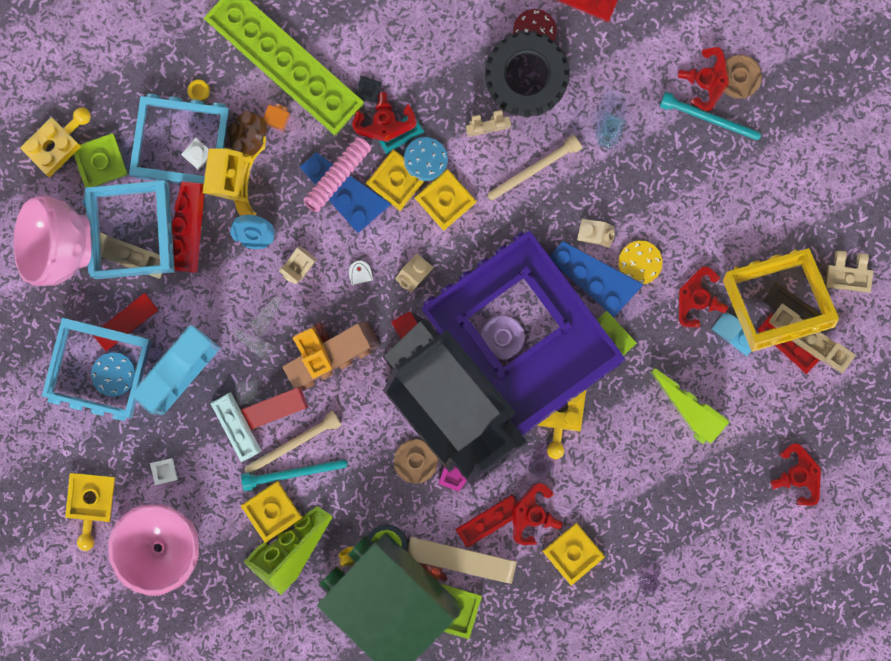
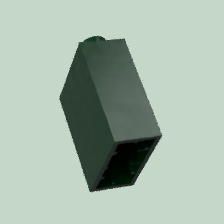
M386 532L376 543L367 535L358 542L347 554L356 564L346 574L336 566L318 586L326 593V596L316 605L373 661H416L456 620L464 608L457 599Z

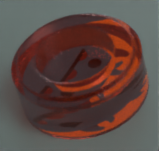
M321 321L314 325L323 343L331 339Z

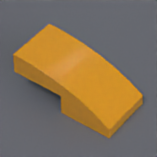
M314 326L293 336V340L303 356L302 361L312 379L333 369Z

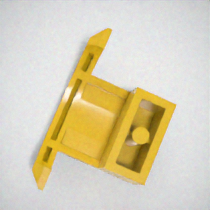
M262 136L261 142L264 143L261 149L253 156H245L242 152L230 149H209L203 193L234 200L240 216H256V212L253 211L248 200V179L255 158L266 147V137Z

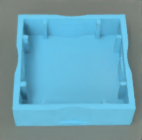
M190 325L131 396L150 413L164 415L221 347L201 330Z

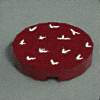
M530 9L517 17L514 22L513 34H516L517 31L524 30V32H530L532 30L542 35L546 34L554 41L557 28L550 14L540 9Z

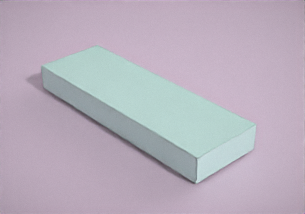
M231 392L210 403L241 462L262 452Z

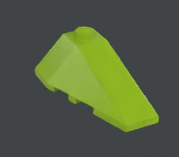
M656 368L650 372L689 429L695 433L693 438L701 444L705 442L711 444L729 424V420L707 404H699L697 402L698 399L693 394L679 389L680 386Z
M318 506L294 523V529L287 532L282 531L277 535L279 539L269 546L265 542L262 543L244 561L261 580L280 595L298 578L332 519L331 514Z

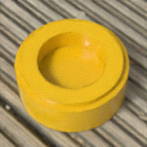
M194 80L189 84L187 92L191 100L205 101L210 95V88L205 81Z

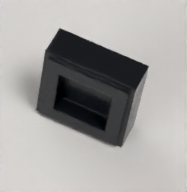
M361 76L355 95L361 100L376 104L382 82Z

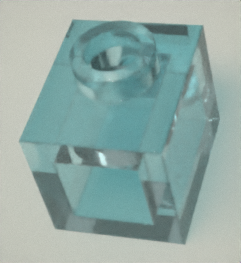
M607 112L595 137V140L598 141L597 144L606 149H610V147L615 148L627 121Z

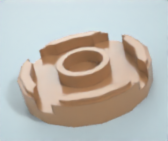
M737 55L726 59L729 85L724 93L735 99H743L753 95L760 87L762 81V74L758 63L746 55Z
M408 440L400 445L395 452V470L399 477L406 482L414 484L423 483L436 472L438 459L422 440Z

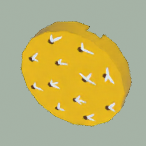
M635 241L629 243L622 250L618 260V267L627 276L647 284L659 276L662 270L663 259L655 245L647 241Z

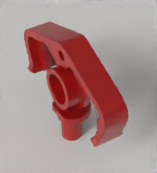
M719 47L701 50L705 58H710L712 55L717 56V62L713 68H703L699 72H697V68H693L690 71L679 69L678 78L687 79L691 84H695L696 81L700 88L708 90V102H702L699 97H695L690 101L704 111H711L729 85L725 54Z
M380 92L379 103L376 105V111L378 112L374 115L373 124L362 127L361 123L365 120L364 115L360 111H356L352 127L359 136L389 141L413 129L417 124V120L410 105L407 104L404 108V115L408 116V120L406 122L396 121L395 115L391 111L392 105L388 102L387 93Z
M709 267L700 268L679 290V323L683 327L700 328L699 320L693 319L690 321L686 318V314L691 308L702 310L709 307V312L717 310L724 314L728 309V305L718 302L719 300L716 296L711 299L710 293L701 287L702 276H708L710 281L714 283L720 280V277Z
M791 444L779 456L786 459L790 457L792 452H796L798 454V464L791 467L788 474L783 472L780 478L770 481V485L773 490L782 486L787 489L791 485L795 487L806 486L811 492V497L809 499L803 496L798 498L796 505L814 506L820 500L821 469L801 445Z
M543 483L531 485L513 506V539L517 544L537 545L534 537L528 536L524 538L522 536V532L527 525L536 527L542 524L543 528L551 526L558 530L562 527V521L553 518L550 512L545 514L544 509L535 503V496L539 491L542 492L544 498H551L555 495Z

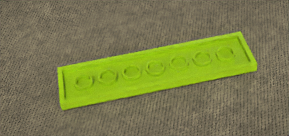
M219 0L204 17V20L334 136L356 114V111L364 105V102L250 0Z

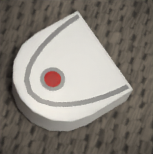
M356 261L350 266L349 276L351 285L373 281L371 269L366 262Z

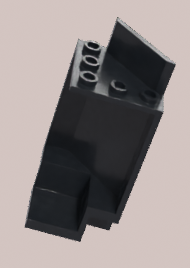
M424 318L383 356L392 370L390 372L391 376L385 380L386 385L382 391L449 473L457 468L472 487L480 480L484 481L487 479L492 471L499 468L512 456L511 454L528 442L511 422L516 412L448 330L440 335Z

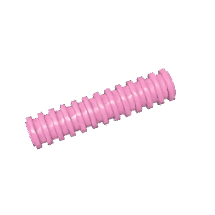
M356 137L354 142L350 144V147H347L346 152L342 153V157L337 159L338 162H335L329 168L325 176L320 179L321 181H318L316 186L312 188V191L308 193V196L304 197V203L310 210L319 212L321 207L325 205V202H328L329 197L333 196V192L338 190L337 187H340L342 182H345L346 177H349L350 173L367 156V153L371 151V147L366 140Z

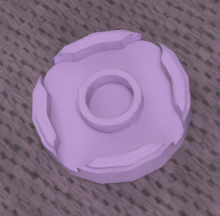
M494 317L482 329L481 337L497 359H511L519 354L524 346V329L512 317Z

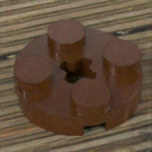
M247 110L239 115L235 122L231 123L228 127L231 147L234 151L242 152L245 156H253L261 149L264 143L261 142L262 135H266L267 132L266 122L261 115Z

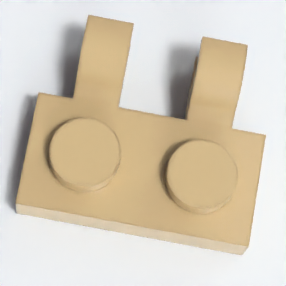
M502 110L494 111L491 120L485 122L482 121L480 115L471 116L472 121L469 122L470 125L466 126L467 137L509 129L511 128L510 117H504Z
M835 251L834 266L828 265L826 288L871 293L873 271L867 270L869 254H857L856 268L845 267L847 252Z

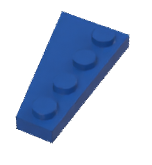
M315 153L300 168L316 186L317 182L321 181L320 179L325 176V173L329 171L333 164L318 153ZM351 176L346 177L345 182H342V185L337 187L338 190L333 192V196L329 197L330 203L357 233H360L391 206L389 202Z
M565 241L549 256L555 265L613 317L644 285L642 282L627 276V274L614 269Z

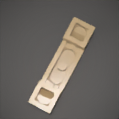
M100 233L102 258L128 268L160 265L159 254ZM163 273L149 275L161 279Z
M781 304L769 320V323L775 328H779L803 320L797 313ZM821 332L792 340L808 353L842 374L856 356Z

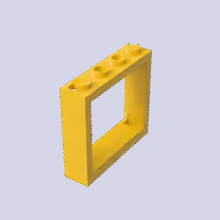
M809 248L799 251L795 249L783 256L780 254L774 255L763 262L759 260L753 261L748 266L742 268L739 266L734 267L733 270L726 272L723 279L752 352L834 328L839 320V316ZM801 265L822 315L756 334L736 284Z

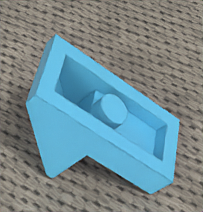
M727 312L723 313L712 327V330L742 354L748 356L751 349L739 320Z

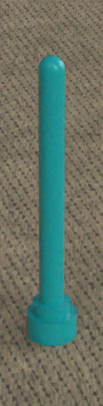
M665 91L659 108L680 110L754 140L761 138L760 132L678 101L677 97H674V94Z
M342 459L257 476L255 474L250 475V472L241 474L243 491L253 490L258 484L346 468L348 462Z

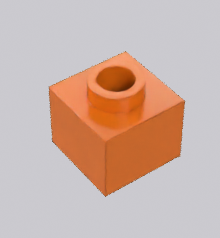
M269 104L263 117L266 125L284 132L291 116L287 112L288 108L280 104H275V106Z

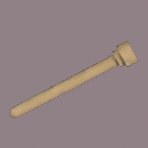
M574 134L566 138L563 146L490 191L488 198L490 200L498 198L568 152L570 154L573 152L577 153L583 149Z
M334 410L327 413L321 423L247 465L245 472H250L251 474L326 429L335 430L342 426Z

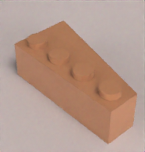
M369 322L359 323L323 343L333 367L332 370L312 379L302 361L303 356L282 367L293 388L301 387L305 391L315 386V380L321 378L323 381L334 375L333 371L340 367L341 370L353 364L352 360L358 357L362 359L372 353L371 350L381 344Z

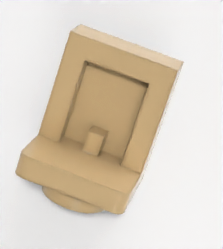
M582 219L577 241L610 248L611 242L615 237L614 226L606 222Z
M299 246L286 264L280 268L279 272L283 274L287 281L297 284L306 276L317 258L302 246Z
M417 253L402 268L395 279L401 287L412 293L434 267Z

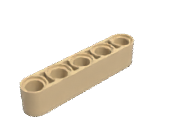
M410 537L407 553L420 563L512 584L517 564L513 560L442 545L415 537Z

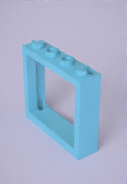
M147 94V97L141 96L129 175L132 178L181 184L182 181L204 184L205 176L139 167L147 107L156 106L221 115L216 149H225L231 112L229 108H226V105L222 103H213L210 106L204 105V102L200 100H191V103L182 102V99L178 97H169V100L160 99V96L156 94Z
M153 181L85 188L83 206L86 208L91 233V258L87 265L90 277L104 279L175 272L170 189L167 182ZM156 192L160 265L102 270L98 197Z
M62 318L42 396L47 397V402L60 405L61 401L70 403L69 408L82 411L83 407L91 408L90 413L104 416V412L113 414V419L125 421L126 417L132 418L137 401L131 394L142 382L152 340ZM70 329L142 347L126 410L54 392Z

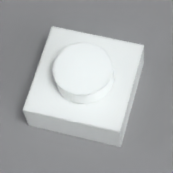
M195 138L181 155L199 170L207 162L209 149Z
M173 458L150 463L155 485L178 480Z

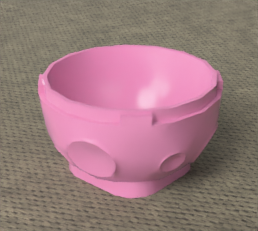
M46 195L29 199L24 203L17 216L13 245L15 263L23 281L36 286H55L72 277L77 269L86 267L91 258V233L88 217L83 214H77L68 203Z
M163 504L142 505L127 512L115 524L108 543L109 561L117 578L131 590L149 596L163 595L181 586L190 577L196 567L199 556L198 532L192 521L181 512ZM156 544L162 546L161 552L155 551Z

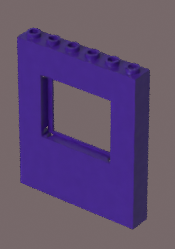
M530 230L527 233L522 231L513 238V243L509 246L504 244L495 251V256L490 259L486 257L477 264V269L472 272L468 270L459 277L460 281L454 285L450 283L441 290L442 294L436 298L434 296L430 297L423 303L424 307L421 308L423 314L440 335L448 330L516 412L511 422L522 435L529 432L625 362L622 353ZM524 278L559 325V328L503 367L468 318Z

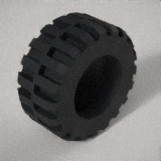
M524 30L517 31L516 34L505 36L490 52L485 66L486 87L492 100L503 111H507L514 116H524V118L540 116L553 109L563 98L569 83V63L567 62L564 50L562 51L559 47L560 45L556 41L551 40L550 36L542 35L532 30L530 32H524ZM526 53L541 58L548 70V79L545 86L539 92L531 95L515 92L509 86L506 78V70L511 60L518 55Z

